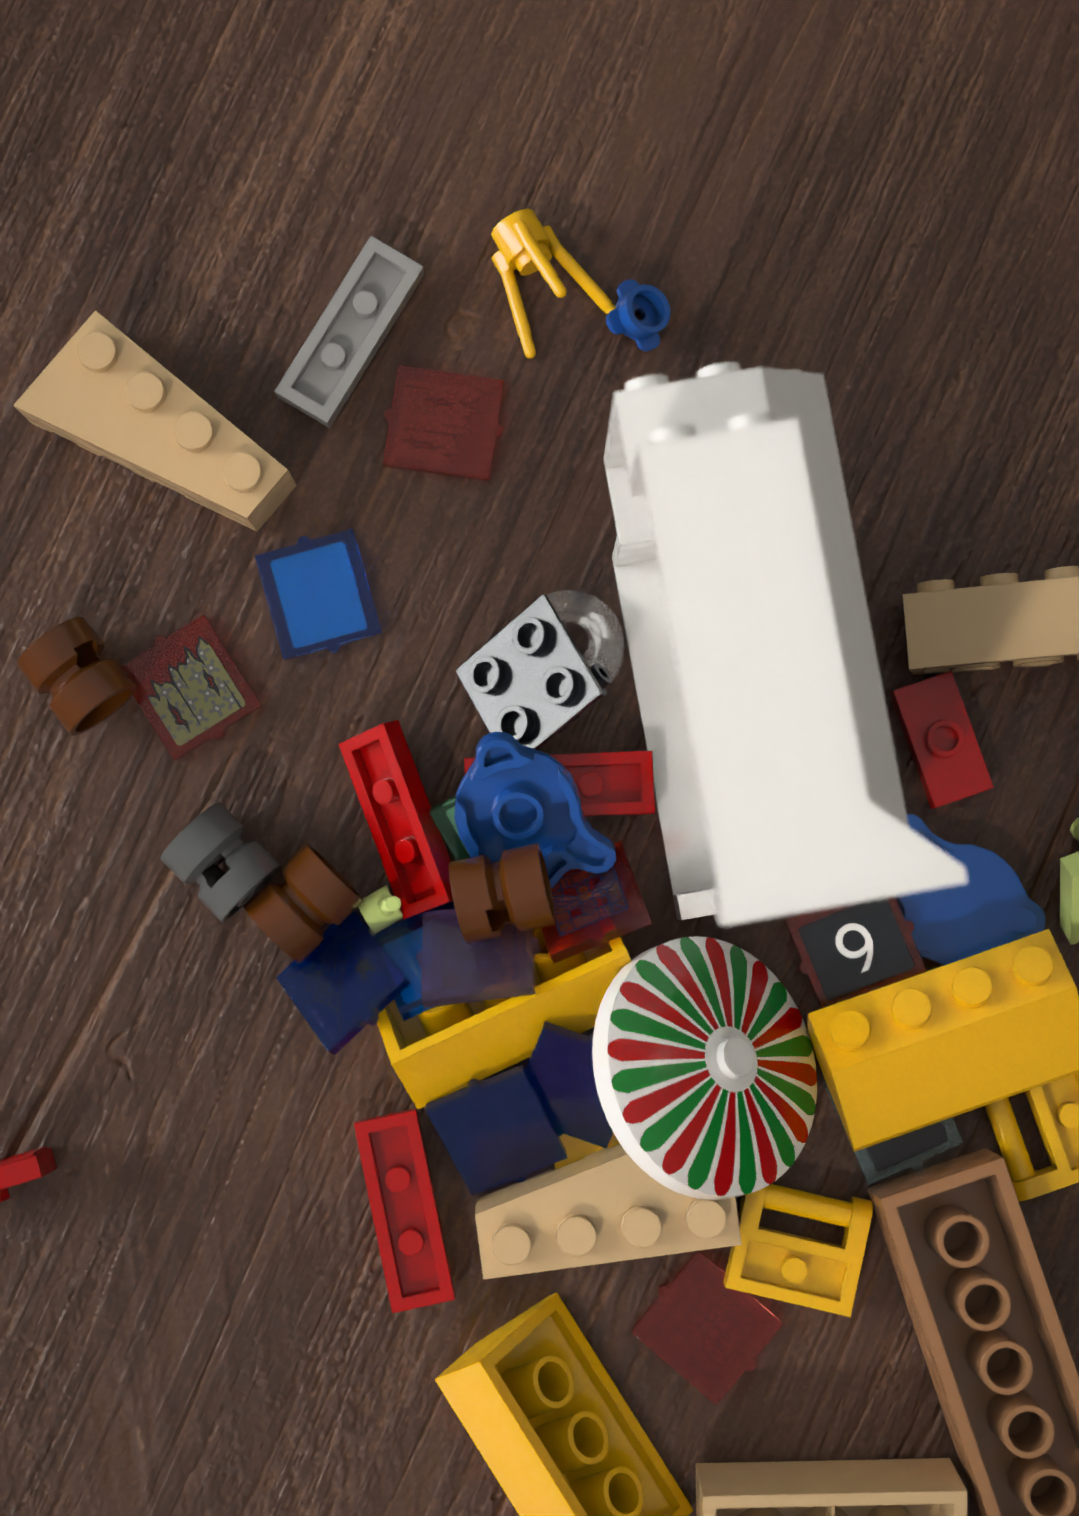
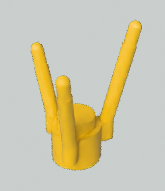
M528 208L514 212L494 227L491 235L499 251L491 259L501 275L518 337L520 338L524 355L528 359L535 357L536 349L514 270L518 269L519 273L523 276L530 275L539 270L554 294L558 298H563L566 296L567 290L550 263L553 255L602 311L608 314L615 309L613 301L561 245L549 225L544 227L541 225L532 209Z

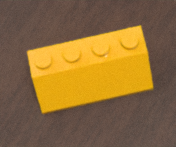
M584 872L572 878L573 884L590 876L588 872ZM571 879L567 880L568 886L572 885ZM588 879V880H590V882H589L590 890H592L595 886H594L592 880H591V879ZM565 882L561 883L562 888L567 887ZM573 886L563 890L564 895L578 896ZM580 887L578 890L579 893H585L588 890V887ZM552 888V893L560 889ZM559 891V892H556V893H554V894H552V895H553V896H558V895H562V893H561V891ZM588 891L585 894H581L579 899L586 901L591 898L592 893ZM598 892L594 893L593 897H599ZM556 897L558 901H563L561 897ZM562 897L565 901L577 899L576 897ZM595 898L598 907L604 905L601 898ZM578 900L573 902L572 908H574L580 902ZM589 900V901H587V902H584L583 905H584V904H587V903H589V902H591V901H593V900ZM560 902L554 904L558 906H564L570 902ZM593 902V903H590V904H588V905H585V906H583V908H586V907H588V906H591V905H593V904H595V903ZM569 904L568 906H566L567 909H570V908H571V904ZM581 904L570 911L572 918L583 914L580 907ZM596 905L585 909L584 912L596 908ZM555 906L558 924L570 919L568 911H564L566 910L565 907ZM603 907L600 908L599 912L601 918H603L606 916V914L604 912ZM592 910V911H590V912H587V914H591V913H593L595 910ZM596 911L592 915H583L575 918L573 922L575 928L598 920L600 917L598 911ZM609 916L561 937L557 925L520 932L517 929L518 983L444 992L409 1008L405 1005L388 964L374 970V975L373 972L365 974L369 980L363 976V985L391 1065L416 1108L420 1109L550 1048L554 1040L563 1042L595 1027L598 1010L606 990L620 970L631 962V958ZM570 921L559 925L561 933ZM572 922L569 924L564 933L574 929ZM512 924L506 926L504 933ZM513 925L505 935L515 934V926ZM515 936L502 937V948L506 952L503 959L515 958ZM500 938L490 939L487 949L500 948ZM494 949L491 950V960H494ZM496 949V960H498L499 949ZM501 950V958H502L503 955H504V952ZM515 959L502 960V965L515 963ZM500 961L492 962L494 968L490 972L500 971ZM515 964L502 966V970L515 969ZM515 971L505 972L515 980ZM501 972L493 973V985L501 984ZM502 973L503 983L514 982ZM492 974L487 975L488 985H492ZM480 975L475 976L472 985L478 981ZM482 976L474 987L486 986V976ZM471 977L470 980L466 981L465 983L472 981L473 977ZM463 983L459 985V989L463 988ZM471 983L465 984L464 986L469 987ZM457 985L454 986V987H452V988L449 989V990L457 989Z
M1050 929L808 1013L807 1031L812 1048L854 1152L1079 1073L1078 991Z
M557 1292L547 1296L475 1343L435 1378L436 1383L519 1516H689L694 1510Z

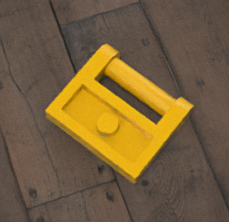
M1079 1073L1025 1091L1051 1164L1049 1167L1034 1171L1009 1098L985 1106L1019 1202L1036 1198L1079 1182Z
M770 1184L750 1194L741 1195L738 1220L742 1245L731 1246L723 1282L725 1288L851 1317L872 1219V1201L852 1196L848 1202L775 1184ZM762 1209H770L844 1227L842 1245L761 1227L759 1223Z

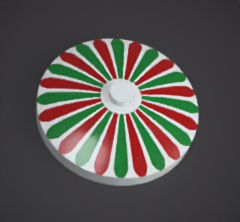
M683 937L668 941L642 952L620 970L606 990L598 1010L593 1034L592 1058L596 1089L602 1109L612 1131L626 1153L654 1180L677 1193L704 1200L732 1198L761 1190L775 1182L793 1165L801 1153L812 1127L817 1100V1072L812 1043L801 1013L786 988L762 962L738 946L710 937Z

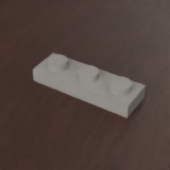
M370 236L274 392L277 398L330 429L425 275L424 266L375 237Z

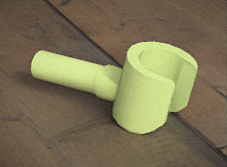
M387 885L364 897V902L359 906L361 914L374 934L403 919V914L399 909L401 901L398 897L391 895Z

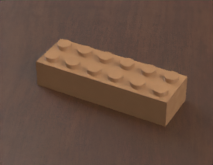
M984 1148L868 1187L867 1190L873 1203V1208L977 1515L1079 1516V1376L1004 1158Z

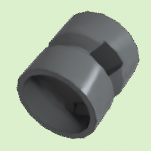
M218 802L210 806L186 826L167 846L160 859L184 884L197 882L200 886L198 898L221 922H225L240 911L243 905L262 886H266L282 865L259 841L245 842L242 839L245 827ZM224 860L231 868L228 872H224L218 867Z

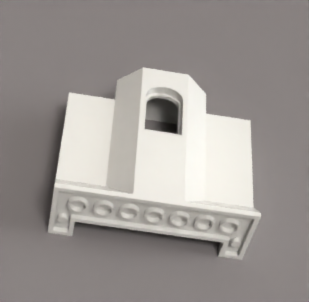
M723 362L698 370L697 378L669 383L667 375L654 374L638 377L626 382L624 391L614 392L603 458L617 531L612 561L646 750H652L654 795L677 920L716 914L717 925L727 926L968 883L965 866L911 830L908 825L824 374L802 372L800 369L783 370L766 367L741 370L740 363Z

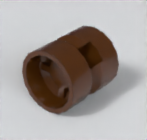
M75 617L55 626L31 644L17 661L18 668L38 694L50 693L53 696L49 704L50 709L71 736L84 733L103 722L120 709L137 690L136 684L116 659H103L104 643L84 617Z
M308 843L282 867L285 880L283 884L269 882L266 886H262L243 905L244 910L257 926L282 951L298 963H302L321 944V941L324 939L322 926L325 923L340 925L364 902L354 887Z
M539 843L504 850L500 860L497 862H493L484 854L449 863L453 902L460 930L467 944L501 937L506 926L513 924L520 932L556 925L552 889Z

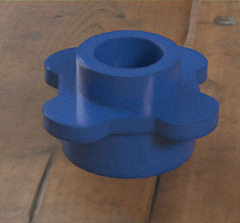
M632 279L623 281L617 287L619 299L615 309L606 316L607 326L613 334H624L636 341L640 350L651 351L660 344L658 332L665 328L669 322L671 313L669 302L665 295L654 286L639 285L637 281ZM635 311L640 314L642 320H638L635 317Z

